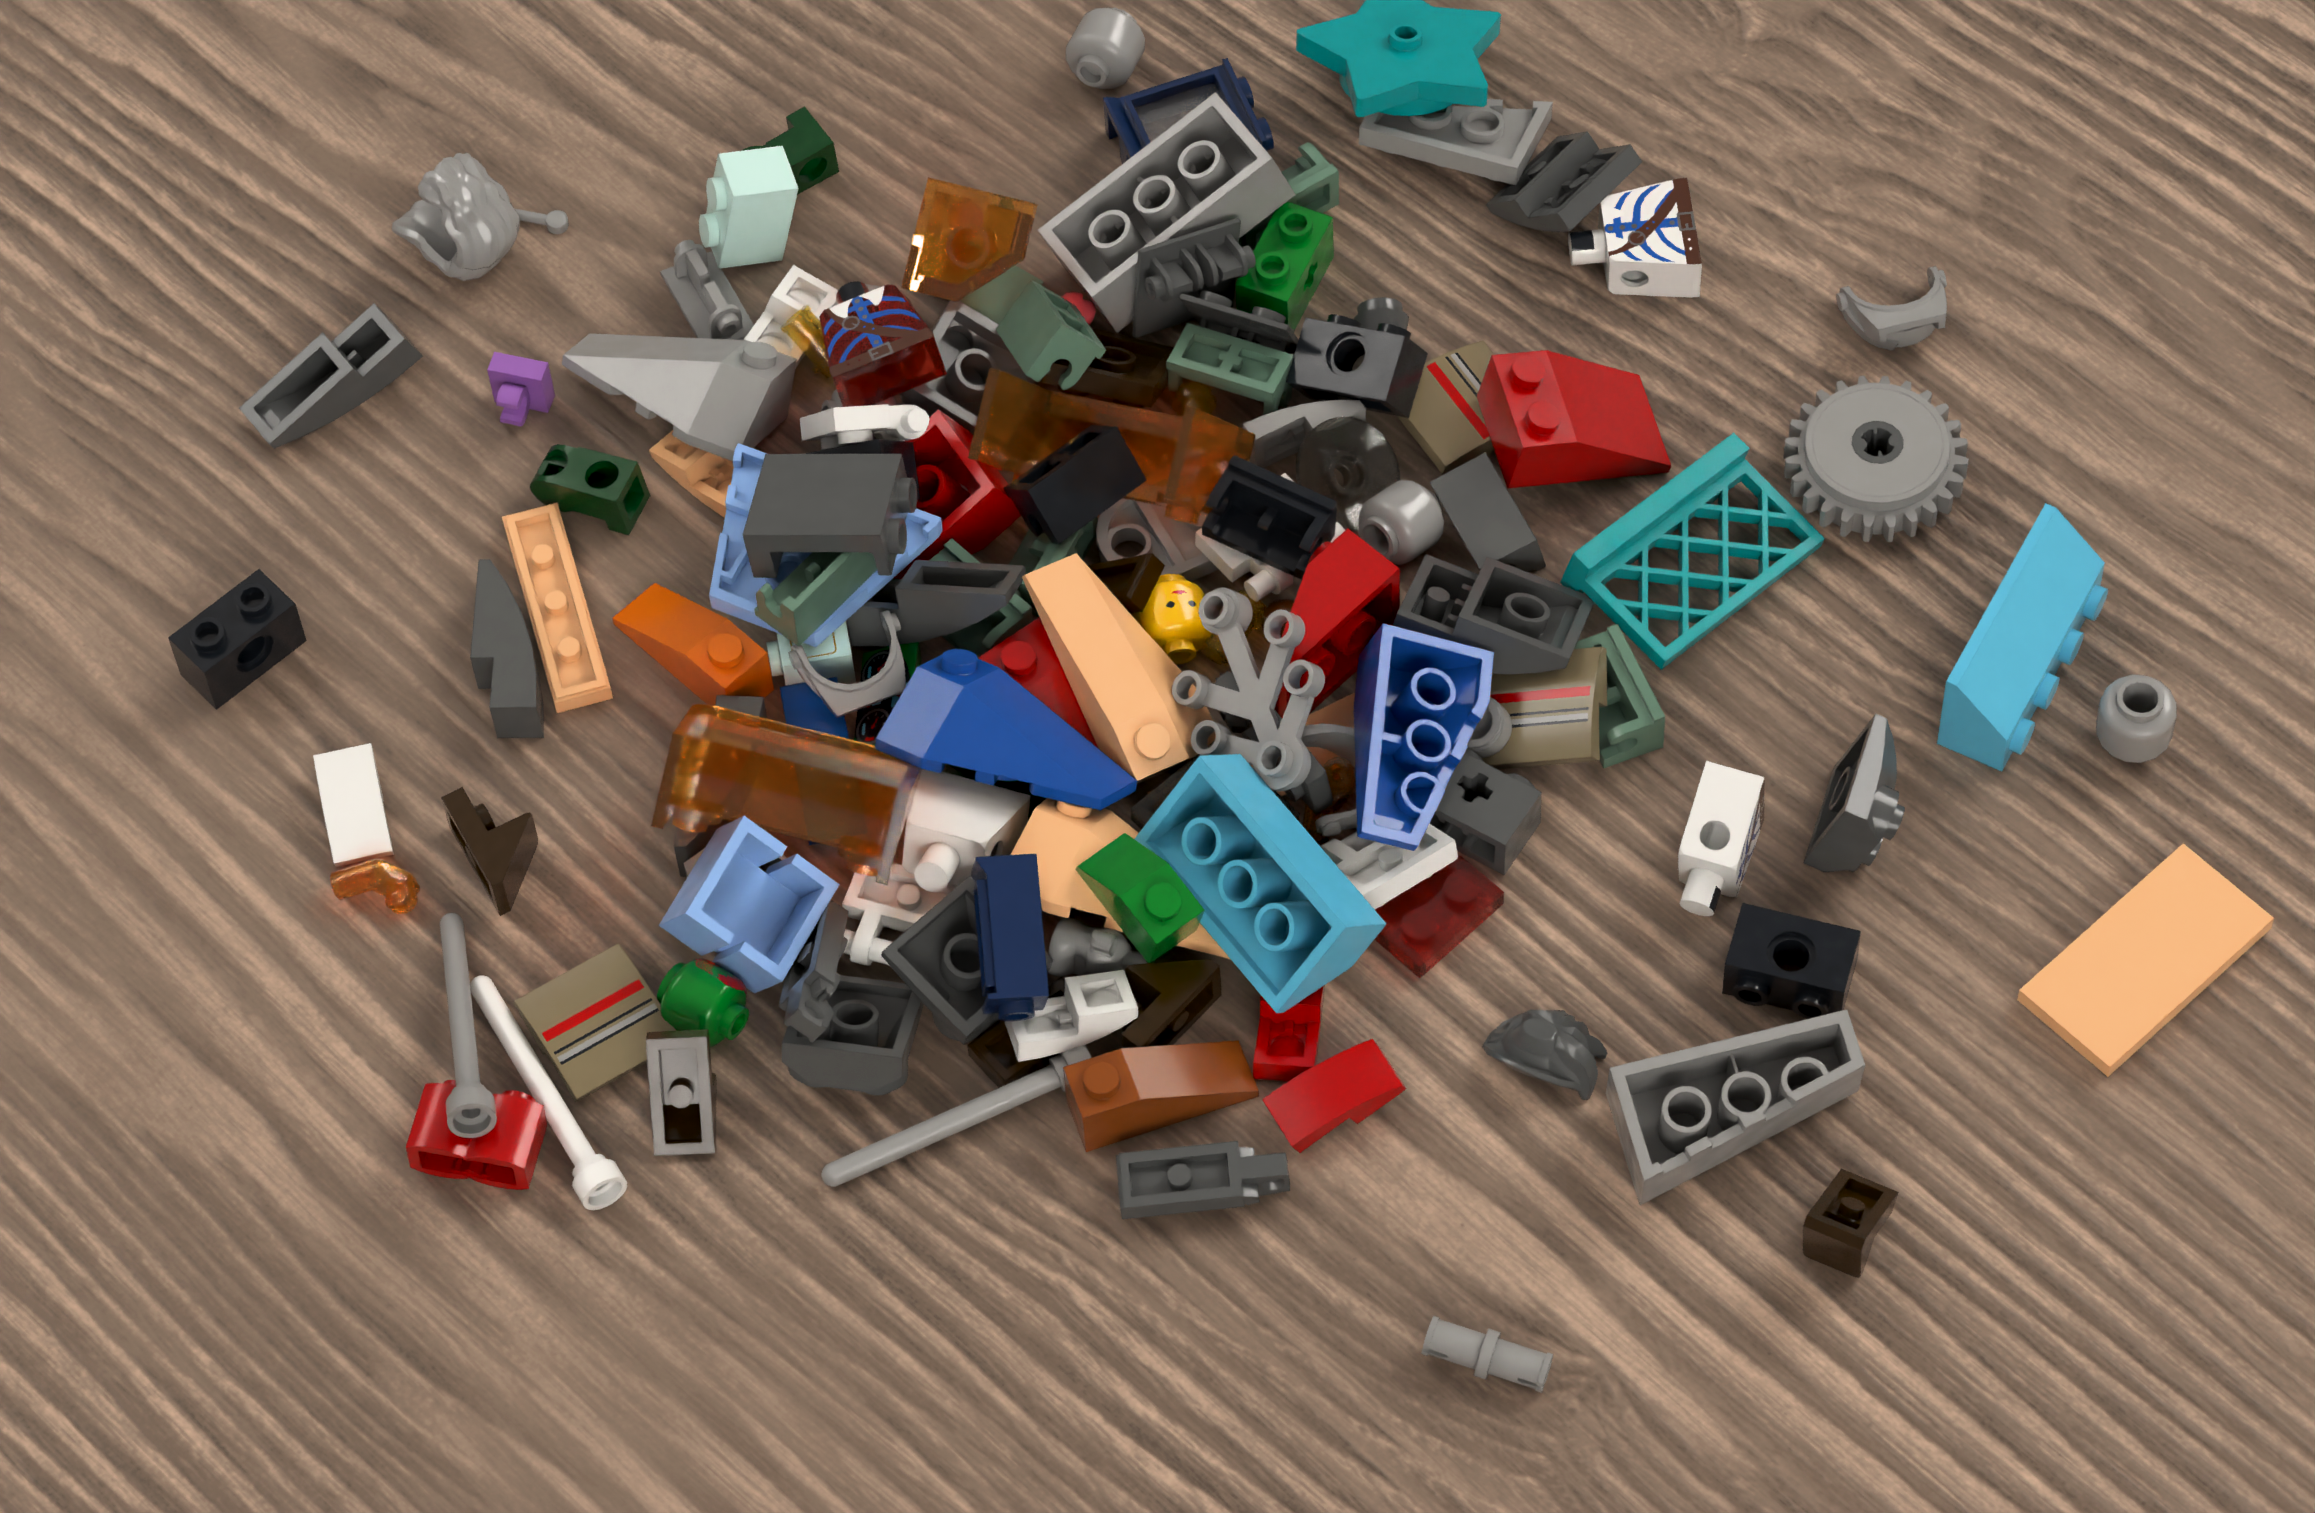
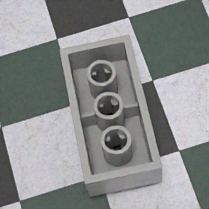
M1215 92L1037 231L1062 266L1118 333L1133 321L1139 249L1236 218L1241 221L1240 238L1296 194L1273 158Z

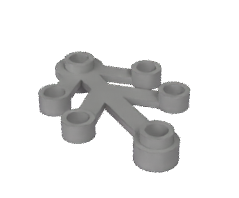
M1217 588L1202 598L1198 610L1199 617L1207 631L1218 635L1240 692L1212 684L1207 676L1192 670H1186L1175 678L1172 685V695L1177 703L1191 709H1201L1205 706L1251 720L1259 742L1232 736L1226 726L1212 720H1204L1198 723L1192 732V748L1200 755L1241 754L1250 765H1253V769L1271 790L1280 792L1295 788L1304 782L1310 772L1311 756L1301 737L1314 698L1324 687V672L1318 665L1302 659L1295 660L1290 664L1295 647L1304 638L1305 624L1298 615L1280 609L1272 612L1264 624V635L1271 644L1260 673L1244 634L1253 616L1251 602L1245 595L1229 588ZM1223 606V611H1222V613L1220 614V616L1218 617L1219 611H1220L1221 607ZM1288 621V622H1289L1288 631H1287V633L1281 638V636H1280L1281 628H1282L1283 624ZM1308 671V681L1300 688V679ZM1194 682H1196V691L1194 695L1189 698V688ZM1284 682V686L1291 693V697L1279 724L1274 709ZM1215 731V741L1208 748V738ZM1281 754V761L1279 765L1276 767V762Z

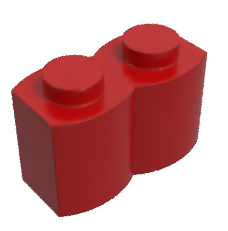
M446 1080L443 1083L425 1084L406 1144L410 1168L438 1177L451 1179L470 1178L498 1188L513 1190L529 1189L547 1129L544 1105L536 1102L532 1096L521 1091L508 1090L502 1094H492L495 1099L497 1116L495 1127L483 1136L463 1138L452 1133L447 1125L445 1104L448 1096L456 1087V1081Z

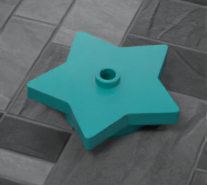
M1366 0L1356 14L1297 29L1296 51L1339 74L1340 85L1351 98L1357 117H1365L1377 112L1397 116H1417L1440 111L1452 104L1484 107L1487 105L1488 83L1478 58L1500 34L1501 14L1493 11L1433 7L1423 0Z

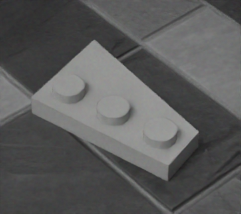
M1487 99V105L1484 107L1450 105L1440 111L1417 116H1397L1377 112L1366 116L1360 125L1359 145L1432 163L1440 167L1478 175L1493 181L1517 185L1551 121L1553 102L1533 101L1532 109L1503 108V100Z

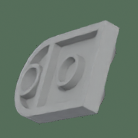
M1226 444L1148 479L1101 513L1096 529L1100 561L1107 562L1128 558L1115 553L1114 548L1121 542L1135 541L1144 547L1143 551L1138 555L1153 553L1165 565L1161 575L1179 574L1184 576L1187 581L1192 582L1218 570L1195 546L1196 531L1202 528L1206 517L1212 510V508L1206 506L1210 493L1227 469L1228 462L1232 456L1238 457L1231 444Z

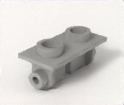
M692 240L682 241L674 250L676 254L674 266L660 272L697 338L744 340L754 324L723 270L718 268L712 251L707 253L702 245L695 244Z

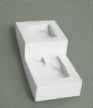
M793 265L771 295L765 311L744 340L763 342L773 346L777 352L796 358L797 367L829 317L824 310L833 307L839 300L840 294L838 290Z
M369 743L313 755L335 867L394 855L372 744Z
M1124 970L1065 978L1064 996L1048 998L1044 1009L1035 1011L1033 1018L1021 1021H1005V1025L1017 1060L1021 1062L1062 1053L1103 1038L1138 1018V1006Z

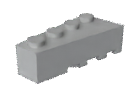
M1848 1010L1610 1067L1606 1097L1639 1205L1658 1197L1858 1092L1865 1063Z

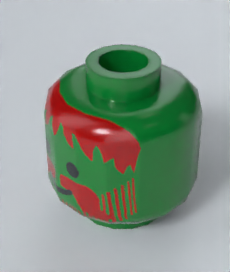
M697 958L686 964L679 962L674 965L662 980L657 992V1000L661 1004L660 1012L663 1019L674 1027L676 1031L709 1029L710 1047L717 1045L725 1038L728 1040L736 1038L745 1027L749 1018V1009L745 1007L747 990L744 983L708 959Z

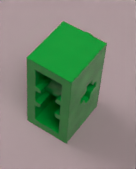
M1288 201L1275 210L1253 251L1256 260L1255 267L1248 269V274L1238 278L1235 284L1237 310L1250 314L1253 307H1262L1285 316L1284 324L1289 325V327L1295 330L1334 258L1333 217Z

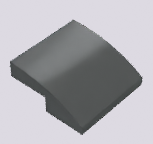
M1588 131L1557 136L1526 166L1517 185L1507 184L1486 206L1492 214L1524 227L1551 232L1571 231L1632 173L1642 161L1631 144L1599 149Z

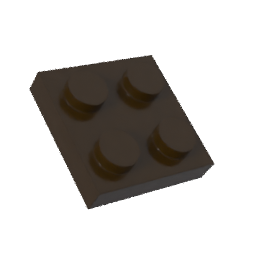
M1091 328L1106 349L1100 359L1095 357L1078 382L1066 390H1062L1058 384L1061 374L1065 373L1069 367V361L1066 359L1056 360L1051 365L1050 371L1041 380L1043 383L1058 386V390L1067 395L1087 396L1095 394L1112 398L1114 404L1123 408L1141 409L1145 406L1151 408L1168 385L1166 361L1174 347Z

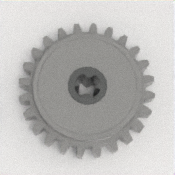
M1859 376L1858 384L1850 387L1842 380L1836 382L1834 394L1830 396L1827 392L1819 390L1816 392L1815 406L1803 403L1800 407L1799 420L1792 419L1790 422L1789 437L1785 439L1784 476L1787 479H1791L1790 494L1792 497L1803 496L1802 511L1805 514L1816 510L1820 512L1819 525L1824 528L1832 522L1840 526V536L1846 537L1851 531L1861 533L1864 542H1869L1872 534H1883L1887 542H1893L1894 533L1902 530L1910 538L1916 536L1918 523L1922 522L1930 528L1936 525L1937 512L1949 514L1952 511L1953 497H1961L1969 459L1966 458L1967 439L1960 438V421H1947L1949 406L1944 403L1934 407L1931 404L1932 392L1926 390L1919 395L1911 391V382L1907 380L1901 386L1890 384L1888 376H1882L1879 383H1869L1865 376Z

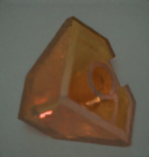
M928 177L901 288L954 302L960 301L1025 259L1038 204Z

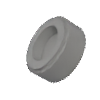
M1490 697L1489 705L1467 744V748L1478 754L1481 758L1490 757L1503 749L1512 732V721L1508 711L1495 699Z

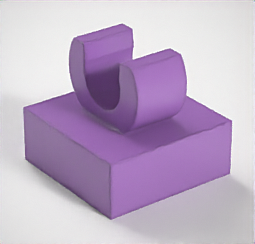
M494 352L487 371L494 401L497 406L504 407L500 416V422L523 426L529 409L548 413L555 397L548 362Z

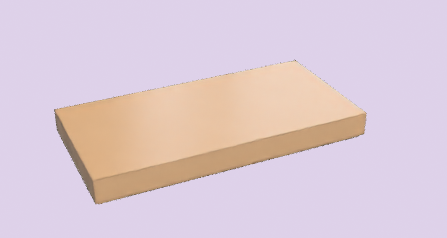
M2183 843L2019 990L2017 1000L2109 1077L2272 929L2274 917Z

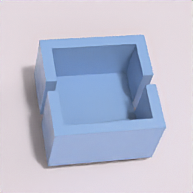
M742 816L716 829L659 926L701 956L713 951L717 954L712 962L739 978L745 987L755 994L783 982L840 884L798 854L769 866L766 872H764L759 866L781 857L787 846L746 816Z

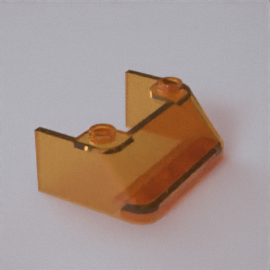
M989 368L968 458L1013 475L1012 481H1014L1090 425L1114 426L1118 428L1147 481L1122 499L1165 507L1164 517L1198 525L1200 515L1208 516L1212 508L1206 506V502L1213 488L1227 469L1228 462L1233 455L1249 461L1256 435L1196 408L1186 406L1184 416L1181 417L1049 391L1004 371Z
M694 704L672 734L651 826L663 829L670 817H673L672 824L678 828L692 832H706L708 825L720 824L723 819L734 821L742 816H746L764 830L838 848L837 854L847 860V869L863 875L877 876L876 883L888 885L898 859L908 813L918 784L921 768L876 750L874 745L719 706Z

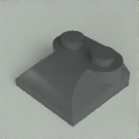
M952 296L931 329L934 336L924 340L903 377L897 392L900 394L901 400L905 405H916L925 410L929 417L939 409L970 431L974 436L998 447L1035 380L1025 375L997 333L996 328L999 324Z
M1875 714L1834 766L1803 862L1804 864L1823 872L1844 870L1855 872L1862 863L1867 866L1872 864L1880 849L1883 837L1891 840L1896 834L1902 821L1905 807L1897 804L1899 799V791L1895 790L1897 760L1894 739L1887 718Z
M970 876L884 949L881 954L905 984L932 1012L933 1020L938 1030L946 1037L960 1041L963 1045L978 1038L999 1020L998 1013L983 1014L982 1011L986 997H982L973 894L976 882ZM1045 953L1048 972L1051 969L1053 960Z
M840 975V982L833 995L828 999V1003L834 1011L828 1028L812 1043L808 1040L807 1036L792 1026L787 1027L782 1040V1062L788 1066V1071L794 1079L810 1087L853 1090L876 1096L888 1094L903 1086L908 1079V1057L924 1004L905 983Z

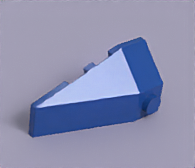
M1383 623L1359 654L1354 697L1357 837L1415 851L1419 846L1445 793V788L1456 766L1461 761L1477 724L1482 719L1489 705L1494 652Z
M964 649L947 650L942 655L918 666L876 737V750L924 770L942 773L945 769V764L975 770V781L994 786L997 780L1029 783V791L1032 795L1096 810H1102L1136 791L1137 780L1005 671L977 659L976 654Z

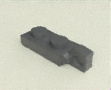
M833 900L828 903L787 973L779 1002V1007L786 1011L784 1024L788 1027L792 1026L807 1036L808 1040L812 1043L828 1028L834 1015L828 999L833 995L840 982L841 976L836 973L838 962L848 943V940L844 937L849 911Z
M1238 1141L1125 1152L1116 1155L1122 1219L1245 1207V1204L1259 1203V1196L1290 1191L1286 1152L1255 1155L1254 1148L1239 1147Z

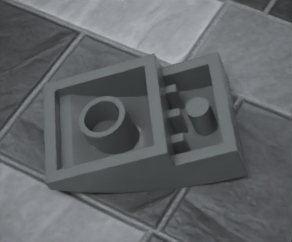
M1426 554L1396 614L1393 626L1494 652L1492 674L1541 673L1567 667L1594 602L1586 594L1486 557L1479 574Z

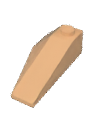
M1075 553L1022 576L1099 750L1137 780V784L1198 758V756H1202L1192 748L1191 735L1198 723L1204 720L1213 721L1208 708L1204 706L1201 709H1191L1174 700L1172 685L1175 678L1182 671L1079 555ZM1193 684L1189 688V698L1196 691V687ZM1215 731L1208 738V748L1215 741Z
M1047 798L1034 809L1011 855L1037 853L1041 910L1065 918H1069L1071 908L1106 917L1105 928L1123 932L1078 874L1076 867L1122 834L1126 833L1135 839L1138 832L1114 812L1106 808L1096 810ZM1199 923L1197 931L1176 945L1230 959L1201 923Z

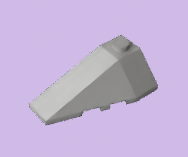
M589 333L563 355L562 365L609 395L625 394L635 400V412L649 420L658 415L673 424L672 435L682 442L733 461L734 450L738 443L754 448L788 417L797 359L777 352L773 346L763 342Z

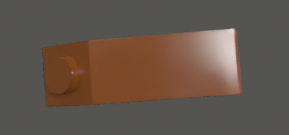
M1239 1040L1121 1048L1063 1067L1067 1104L1086 1152L1259 1097V1090Z

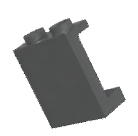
M765 454L743 531V539L753 577L776 578L783 552H869L874 555L878 575L891 576L897 554H903L906 549L907 530L905 520L907 513H914L917 505L916 481L914 478H907L902 454Z

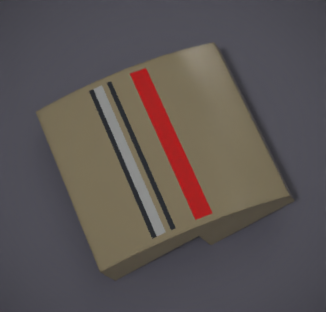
M1484 341L1460 347L1425 362L1409 418L1397 416L1442 474L1461 466L1485 452L1490 457L1493 450V445L1477 400V394L1491 355H1495Z
M1606 648L1574 649L1565 669L1527 674H1492L1490 697L1508 711L1512 721V732L1503 749L1490 757L1482 758L1486 764L1496 769L1600 761L1599 707H1607Z
M619 943L513 1002L542 1054H547L575 1103L647 1063L646 1036L648 1032L676 1031L661 1016V1004Z

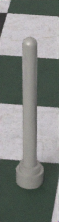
M447 913L440 920V934L456 1087L448 1096L445 1104L447 1125L450 1131L457 1136L476 1138L489 1133L496 1125L495 1099L492 1093L480 1083L464 923L458 914Z
M1085 1045L1058 1053V1055L1049 1059L1050 1065L828 1163L822 1169V1180L828 1186H839L1059 1087L1065 1092L1063 1067L1089 1059L1091 1055Z

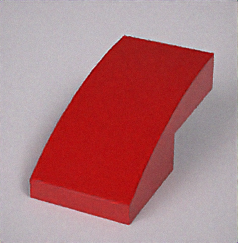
M1325 985L1284 1013H1276L1262 996L1260 997V1020L1253 1060L1254 1079L1288 1082L1316 1065Z
M1370 1039L1313 1066L1280 1086L1262 1100L1290 1145L1301 1153L1348 1118L1359 1124L1407 1088L1378 1043L1374 1039Z

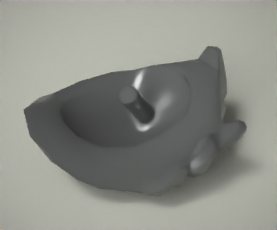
M1529 1010L1502 1022L1494 1029L1482 1046L1487 1055L1496 1058L1507 1067L1526 1076L1578 1091L1582 1100L1590 1099L1597 1081L1598 1070L1595 1056L1605 1059L1608 1054L1601 1041L1589 1034L1587 1026L1583 1022L1576 1021L1574 1016L1568 1015L1564 1010Z

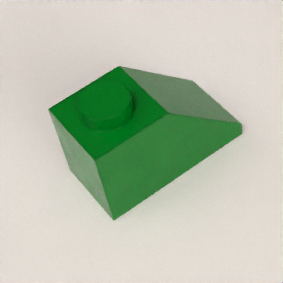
M1126 833L1076 867L1078 874L1147 963H1152L1197 931L1205 911L1168 862Z

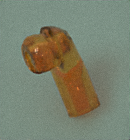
M1334 757L1323 765L1332 792L1333 804L1317 815L1313 813L1307 804L1305 805L1302 826L1319 845L1328 842L1330 837L1323 836L1322 833L1317 832L1315 821L1322 816L1337 813L1356 792L1355 767L1346 758Z
M372 859L332 872L330 875L332 890L339 900L374 891L385 896V905L397 914L408 913L418 904L417 894L420 891V886L414 875L383 859Z

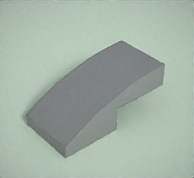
M1330 400L1300 404L1262 415L1243 424L1244 456L1248 462L1266 468L1306 449L1317 465L1366 441V408L1360 400Z

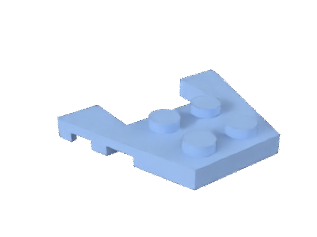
M738 443L733 455L734 468L731 485H728L726 495L725 520L723 531L719 535L709 592L710 604L712 609L779 633L755 615L754 609L757 607L756 592L765 583H769L774 590L812 552H783L776 578L753 577L743 539V531L764 457L767 453ZM917 508L914 513H907L905 520L907 530L906 549L903 554H897L892 575H878V571L872 574L803 643L817 647L939 538L943 531L941 517Z

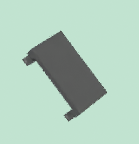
M1486 452L1430 481L1433 492L1445 509L1479 571L1486 557L1526 572L1534 569L1538 571L1546 567L1536 537Z

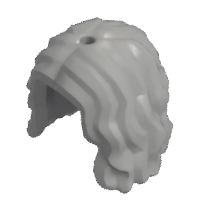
M457 153L454 157L443 158L433 171L426 172L418 185L419 196L423 200L415 202L408 212L392 223V231L406 239L407 242L414 244L427 261L435 264L446 276L457 278L461 281L479 279L493 269L512 248L520 229L519 215L510 203L509 196L504 187L491 178L486 168L469 153Z

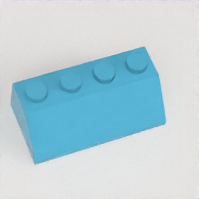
M2045 503L1945 685L1937 744L2001 772L2012 752L2021 755L2026 749L2035 727V722L2030 719L2037 707L2046 710L2050 705L2060 677L2055 676L2062 662L2068 665L2072 664L2083 641L2084 633L2079 631L2086 618L2092 621L2096 620L2108 594V589L2101 586L2105 562L2054 506Z
M1241 754L1198 756L1135 837L1137 842L1169 863L1205 911L1200 921L1201 925L1276 1013H1284L1351 968L1387 924Z

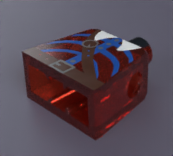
M849 282L843 285L836 294L838 305L824 310L819 316L830 374L843 407L873 405L947 375L931 329L895 285L887 284L869 291L868 287L862 282Z

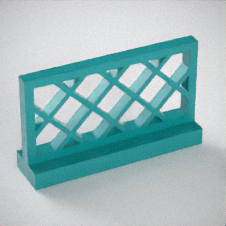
M1732 433L1574 552L1560 581L1565 587L1585 593L1615 624L1619 625L1620 629L1660 670L1818 550L1825 540L1745 459L1750 448L1735 433ZM1739 482H1742L1758 498V510L1728 506V491ZM1718 499V505L1712 504L1715 500ZM1693 517L1717 519L1718 540L1688 537V521ZM1728 521L1757 524L1758 545L1729 542ZM1768 526L1788 528L1801 543L1794 549L1769 547ZM1678 529V535H1671ZM1653 547L1678 550V571L1648 567V551ZM1688 551L1718 555V576L1689 572ZM1729 556L1758 560V576L1753 580L1729 577ZM1638 560V566L1631 565ZM1769 561L1775 562L1772 566L1769 567ZM1613 578L1638 580V602L1617 599L1604 585ZM1648 582L1678 585V606L1648 603ZM1689 587L1718 590V607L1713 611L1689 608ZM1729 592H1736L1729 598ZM1648 617L1678 621V638L1665 647L1648 630ZM1689 622L1696 623L1689 629Z

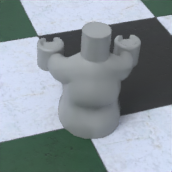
M1063 917L1057 924L1048 952V956L1053 960L1048 973L1054 976H1067L1071 974L1081 976L1117 970L1125 971L1128 965L1147 963L1140 952L1132 949L1127 939L1120 932L1114 929L1088 926L1071 917Z

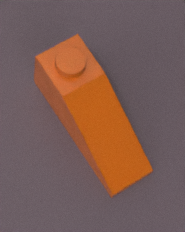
M657 583L652 584L612 618L613 624L714 711L717 695L765 698L774 690L768 652L728 618Z

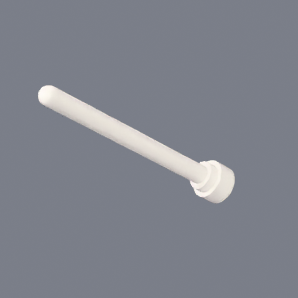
M484 975L475 977L470 983L471 993L536 1102L544 1105L548 1123L575 1166L572 1172L574 1177L572 1187L583 1206L588 1210H599L613 1204L627 1189V1181L617 1164L611 1159H606L604 1155L594 1152L492 980Z

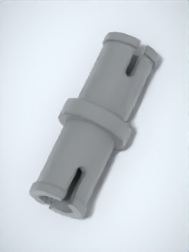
M1436 1316L1432 1317L1421 1354L1426 1356L1431 1355L1474 1369V1376L1486 1380L1490 1374L1533 1388L1542 1393L1554 1355L1500 1339L1501 1332L1488 1329L1487 1333L1484 1334L1441 1320Z

